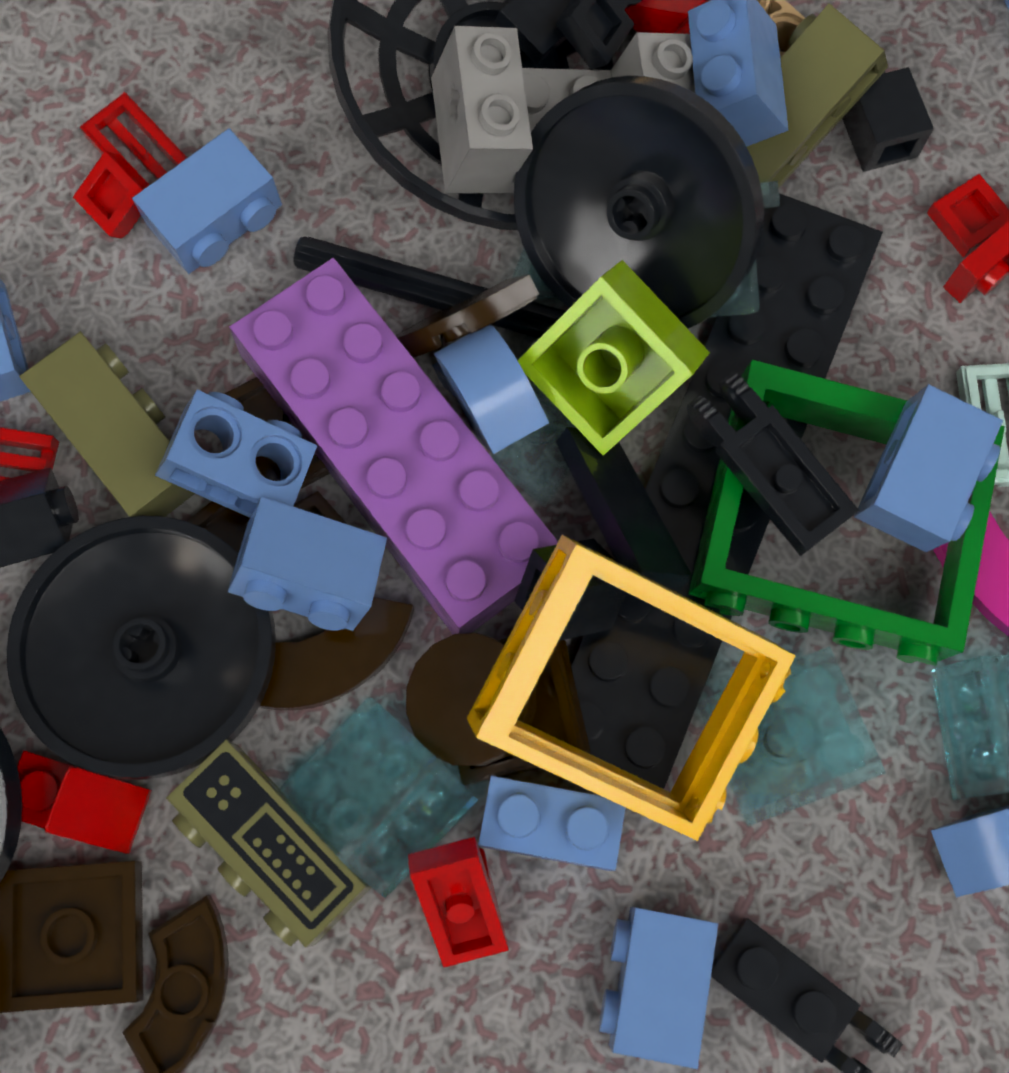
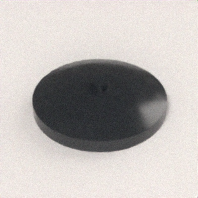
M646 76L612 77L587 85L566 97L551 108L536 124L531 132L533 150L515 175V217L520 238L530 262L546 286L567 307L570 308L603 274L621 260L636 273L687 329L712 316L742 285L755 262L761 244L764 226L762 188L755 164L744 141L729 121L709 102L682 86L662 79Z
M135 516L109 521L90 528L63 544L49 556L34 573L18 600L9 628L6 651L7 671L14 700L22 717L41 742L55 754L80 768L108 777L127 780H147L181 773L200 765L225 740L232 742L248 725L260 707L271 680L276 653V633L272 611L255 608L249 605L243 597L227 592L238 553L220 537L190 522L161 516Z

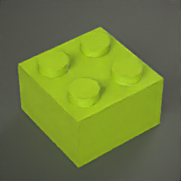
M621 260L603 274L517 361L526 376L602 455H605L688 380L710 352L636 273Z

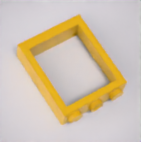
M562 534L480 691L467 720L476 738L698 841L706 824L712 823L716 810L723 809L726 801V787L738 764L745 762L753 753L759 736L758 726L770 704L779 700L784 694L783 685L786 678L791 675L790 666L796 655L773 641ZM592 575L744 651L671 792L517 720Z

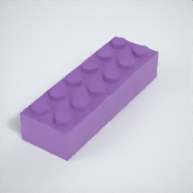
M334 257L229 326L240 356L256 377L259 378L278 406L282 408L294 427L302 433L305 440L318 445L315 451L316 456L324 463L329 473L373 531L378 535L387 537L386 548L452 634L474 632L514 602L532 550L557 545L558 541Z

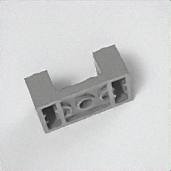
M454 26L431 77L445 193H514L516 172L520 170L533 150L531 132L536 124L558 102L594 82L620 76H646L677 84L695 93L690 34L637 32L611 70L522 68L517 28Z

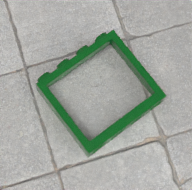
M751 360L741 375L747 381L748 386L753 388L769 408L773 405L784 418L886 445L907 400L756 360ZM731 408L728 423L737 432L748 423L741 420ZM1002 425L994 441V444L1000 446V450L1005 428ZM999 456L989 475L982 482L976 481L968 503L974 505V512L966 530L958 540H950L948 542L933 624L725 569L743 485L721 458L718 464L688 595L706 599L704 605L720 609L721 614L741 616L744 610L769 616L768 624L781 630L806 633L809 627L833 633L832 641L845 647L870 650L873 648V644L898 650L896 658L910 664L918 661L936 666L938 661L964 652Z

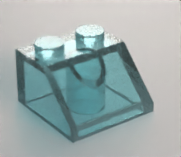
M830 646L795 659L790 666L791 675L786 678L783 685L784 694L779 700L770 704L758 726L759 736L753 753L745 762L738 764L729 781L747 826L886 774ZM723 691L698 702L697 708L705 725Z

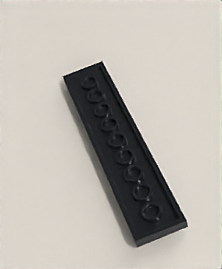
M770 190L764 204L763 233L755 262L742 285L719 311L705 345L710 354L691 378L645 489L689 568L692 577L720 457L715 452L717 447L707 442L700 433V430L691 421L686 405L701 395L710 400L728 422L731 406L727 404L722 397V393L719 391V381L731 372L737 373L741 377L751 360L825 379L883 233L872 227ZM784 418L798 437L802 439L807 423ZM744 487L725 569L748 575L770 519ZM692 577L680 591L673 590L730 620L732 618V615L721 614L718 608L704 605L706 599L688 595ZM627 593L612 629L584 635L571 666L591 755L664 789L722 640Z

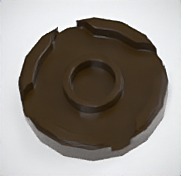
M480 633L453 634L432 644L416 662L406 686V714L415 738L430 755L451 765L486 766L510 755V753L476 738L467 720L505 643ZM534 686L517 719L530 726L536 713V686Z

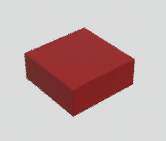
M104 151L73 198L110 237L122 239L141 217L132 198L147 188L149 184L120 154Z
M980 174L934 202L927 212L929 217L963 258L972 253L1009 220V208Z

